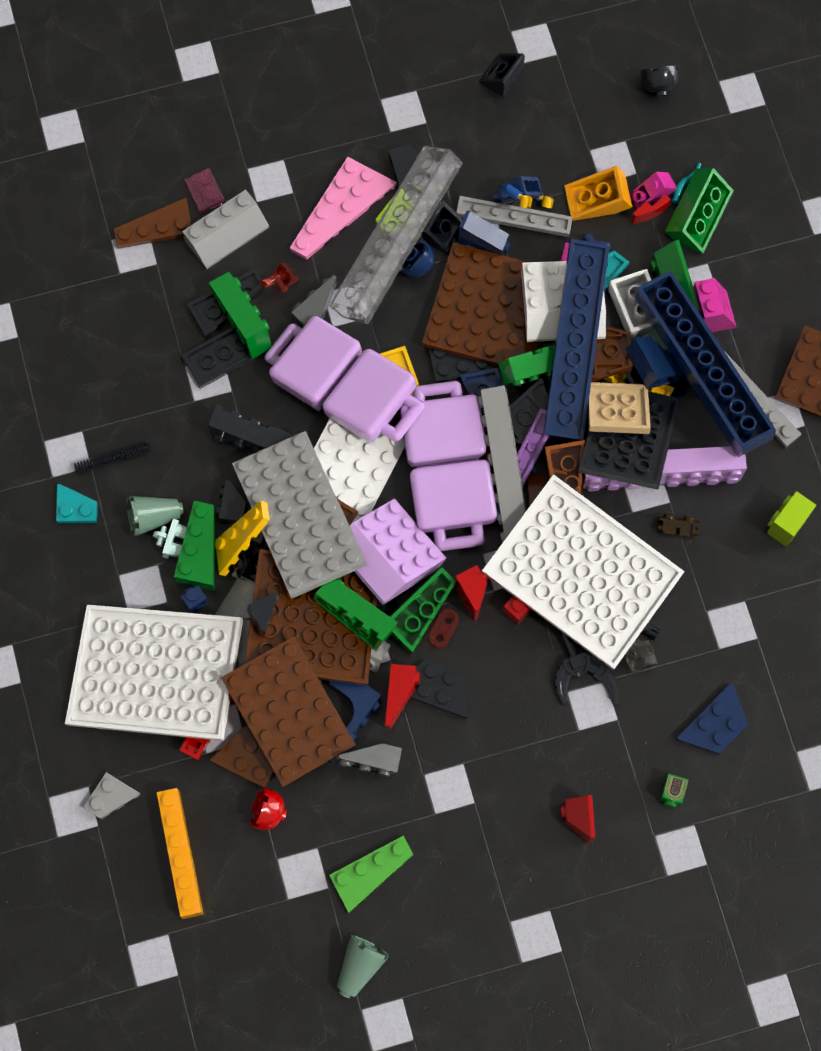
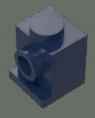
M199 586L189 587L181 596L183 603L190 613L195 614L209 605L206 596Z

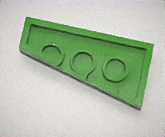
M404 836L329 875L348 913L413 856Z

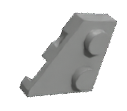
M106 772L83 808L98 818L103 819L110 815L111 812L123 807L124 804L134 798H138L140 793Z

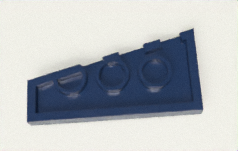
M498 368L460 375V380L468 395L482 396V389L502 386ZM484 407L481 408L482 415H485Z

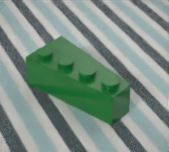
M443 567L391 616L393 620L398 622L391 636L410 655L456 583Z
M338 578L322 585L313 598L315 602L375 651L392 634L398 623L346 587Z

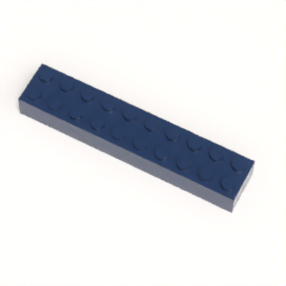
M672 271L637 287L635 300L736 455L740 457L773 440L776 433L775 427Z

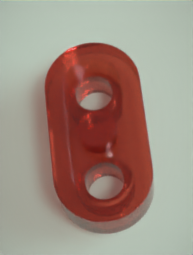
M446 609L440 613L430 633V643L435 648H444L449 644L459 623V616L454 610ZM451 618L452 623L447 624L445 619ZM442 636L444 639L439 642L436 640V637Z

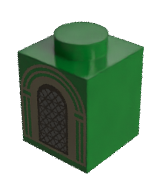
M668 774L660 801H663L664 805L676 808V806H680L683 803L689 779Z

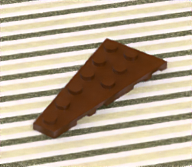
M248 725L239 731L210 759V762L261 788L267 787L274 773Z

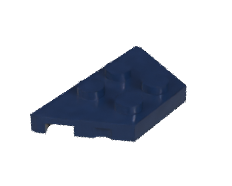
M730 683L676 740L719 755L748 726L733 684Z

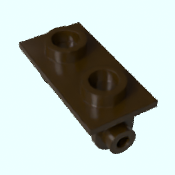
M664 513V516H659L662 523H658L657 531L675 535L677 527L680 528L679 535L698 536L699 528H695V525H700V522L696 521V517L684 516V519L676 518V515Z

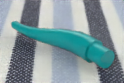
M698 163L696 168H700L701 163ZM694 171L681 179L676 185L677 189L673 191L672 203L679 204L684 188L688 185Z

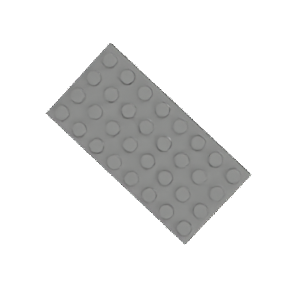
M306 431L232 463L251 508L260 501L268 503L270 520L262 529V533L291 599L367 565Z

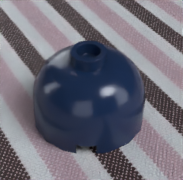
M416 238L418 241L415 242L410 240L397 254L399 259L398 264L396 263L397 268L409 277H421L428 273L433 266L435 260L434 252L422 238Z

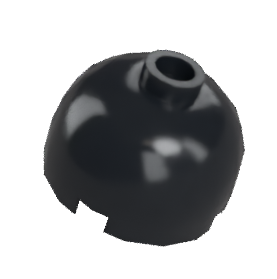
M659 66L656 69L647 68L641 70V80L644 88L650 93H656V97L666 96L667 92L673 90L677 85L678 67Z

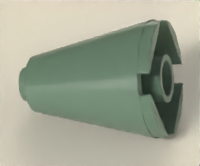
M129 496L126 500V504L131 506L127 510L130 529L134 531L133 536L141 535L168 524L173 519L178 520L180 519V514H183V505L181 502L178 503L177 499Z
M351 935L337 988L340 989L339 993L346 998L356 997L388 959V953L383 949H380L378 952V949L374 947L375 944Z

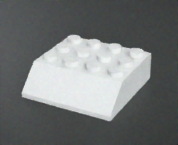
M567 261L522 263L521 280L527 342L556 341ZM604 292L597 339L606 338Z

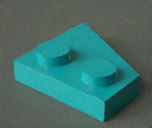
M57 484V523H97V501L61 484Z

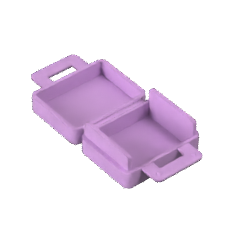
M318 316L311 317L303 328L294 323L289 324L265 354V360L273 365L270 368L269 374L275 384L317 411H320L323 405L324 412L329 418L367 442L375 441L380 433L393 441H399L424 409V403L410 395L416 388L413 374L372 349H366L362 353L359 341ZM295 337L293 341L290 343V345L286 348V350L282 353V355L279 356V354L283 351V349L287 346L291 339ZM404 404L410 409L394 428L388 423Z
M458 381L416 386L412 392L413 397L424 403V409L404 434L407 462L411 467H417L410 473L417 526L424 533L433 532L434 543L440 551L481 546L485 542L483 525L492 524L496 521L497 509L490 465L486 460H479V458L485 456L487 450L479 398L473 394L463 396L461 384ZM448 393L451 395L449 398L425 401V396ZM404 404L401 407V419L410 409ZM471 527L472 535L446 538L445 530Z

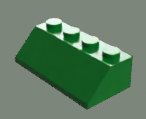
M696 168L665 232L674 241L679 240L680 245L703 254L734 190L714 168Z
M675 240L653 254V258L650 261L651 270L656 273V277L672 271L700 313V307L680 242Z

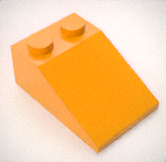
M617 166L564 185L573 221L616 214L632 208L625 173Z

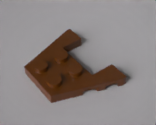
M606 326V338L597 339L591 382L632 370V360L626 351V348L631 344L630 332Z

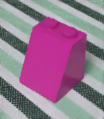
M715 278L696 281L693 288L700 307L699 314L711 332L736 328L727 291Z

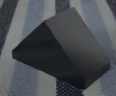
M277 593L268 595L248 605L247 612L261 637L265 636L278 597Z

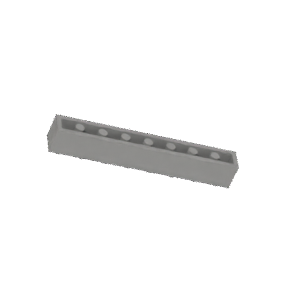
M505 386L482 389V396H478L480 408L484 407L485 415H482L483 427H487L488 434L485 435L486 446H490L491 454H488L490 466L494 468L491 478L493 486H497V493H494L496 505H500L501 512L497 514L499 525L503 524L504 532H501L503 543L527 510L507 389Z

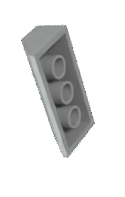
M244 190L182 232L187 245L204 267L208 269L267 230L269 225L257 203L247 190Z

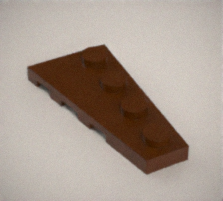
M187 198L114 228L118 249L184 237L182 231L192 225Z

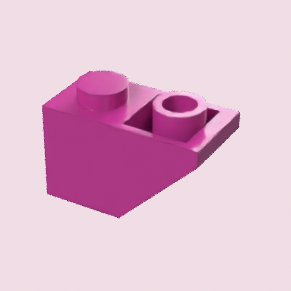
M655 172L630 193V197L638 209L646 201L650 205L656 203L665 194L667 196L670 195L677 187L668 172Z

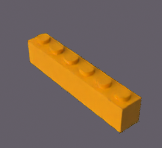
M178 788L157 792L180 917L186 919L204 915L180 791Z

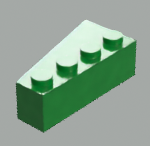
M227 272L209 282L214 297L223 312H228L227 317L232 327L236 328L243 345L247 344L251 358L253 359L268 351L272 346L267 331L270 328L265 319H260V312L256 305L252 306L250 304L251 299L246 291L242 292L240 289L242 286L238 278H233L231 273Z
M555 345L498 362L504 384L513 383V386L524 384L525 379H529V382L540 379V375L543 374L545 378L550 377Z
M194 501L174 578L176 583L193 587L199 586L202 589L215 591L216 511L212 504Z

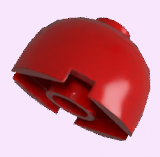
M262 787L263 792L259 791L251 809V813H254V820L250 819L249 823L252 828L266 831L275 828L280 821H284L287 810L284 809L283 798L277 792Z

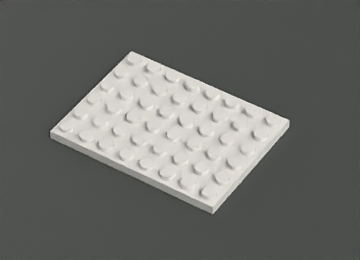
M553 475L481 572L614 670L685 571Z
M87 605L65 724L77 727L224 741L231 695L221 677L236 668L243 619L230 616Z

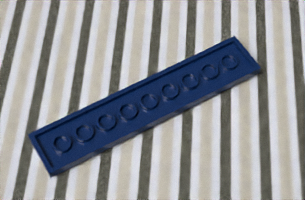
M577 239L569 240L543 435L578 441L584 440L610 245Z

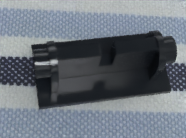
M250 546L246 551L242 550L239 553V560L234 565L238 578L243 573H247L249 576L255 574L256 566L253 558H250L252 556Z

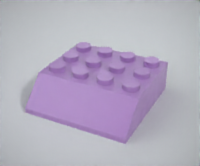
M395 499L350 525L367 563L366 566L354 572L382 604H385L436 572L446 559L443 553L418 528L415 521Z

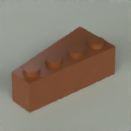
M585 440L545 447L549 479L555 475L581 494L582 473H579V466Z

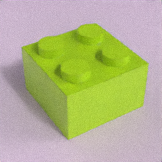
M797 491L793 496L788 495L782 506L767 526L770 529L767 534L787 547L808 519L816 504Z

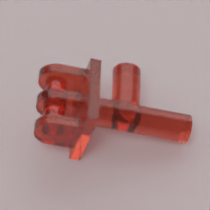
M281 262L274 276L262 280L261 286L265 288L275 284L284 293L288 290L289 285L298 281L299 276L294 275V270L288 268V263L284 264Z

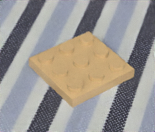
M591 382L588 403L589 431L650 434L649 398L646 386L642 384Z

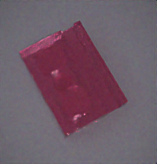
M210 168L192 175L191 178L184 179L200 214L207 209L210 210L225 203V199Z

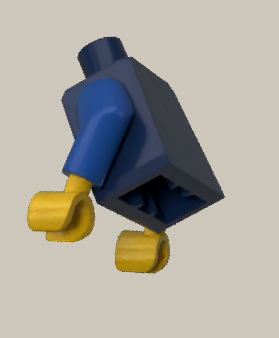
M521 176L498 185L499 192L493 194V199L496 203H520L522 208H531L532 199L542 200L541 206L546 208H552L554 202L553 198L543 195L538 177Z

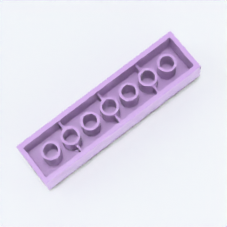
M731 446L668 450L660 485L676 487L679 484L695 486L699 483L715 485L725 481L728 484L737 483L741 480L747 469L745 454L738 457ZM582 473V489H588L591 492L598 491L600 488H607L608 490H618L619 487H627L628 489L639 488V485Z

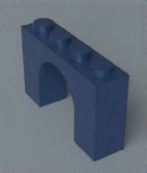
M330 681V688L346 698L353 706V719L346 729L353 741H355L359 728L364 729L370 720L368 716L372 711L376 712L381 706V695L368 685L363 686ZM332 758L328 762L333 765L335 760Z

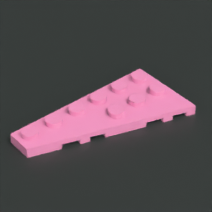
M347 157L292 243L290 251L307 260L322 248L329 239L338 235L340 230L345 226H349L366 212L373 203L382 199L384 194L391 189L393 190L397 186V182Z

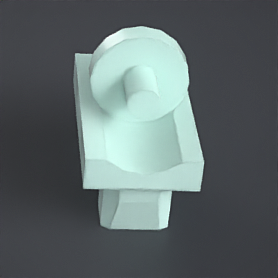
M172 520L168 534H166L167 527L165 526L161 527L160 532L154 531L153 537L158 539L157 546L162 547L163 541H166L162 552V557L168 559L169 556L179 557L182 545L173 542L175 537L184 539L187 527L180 525L179 520Z

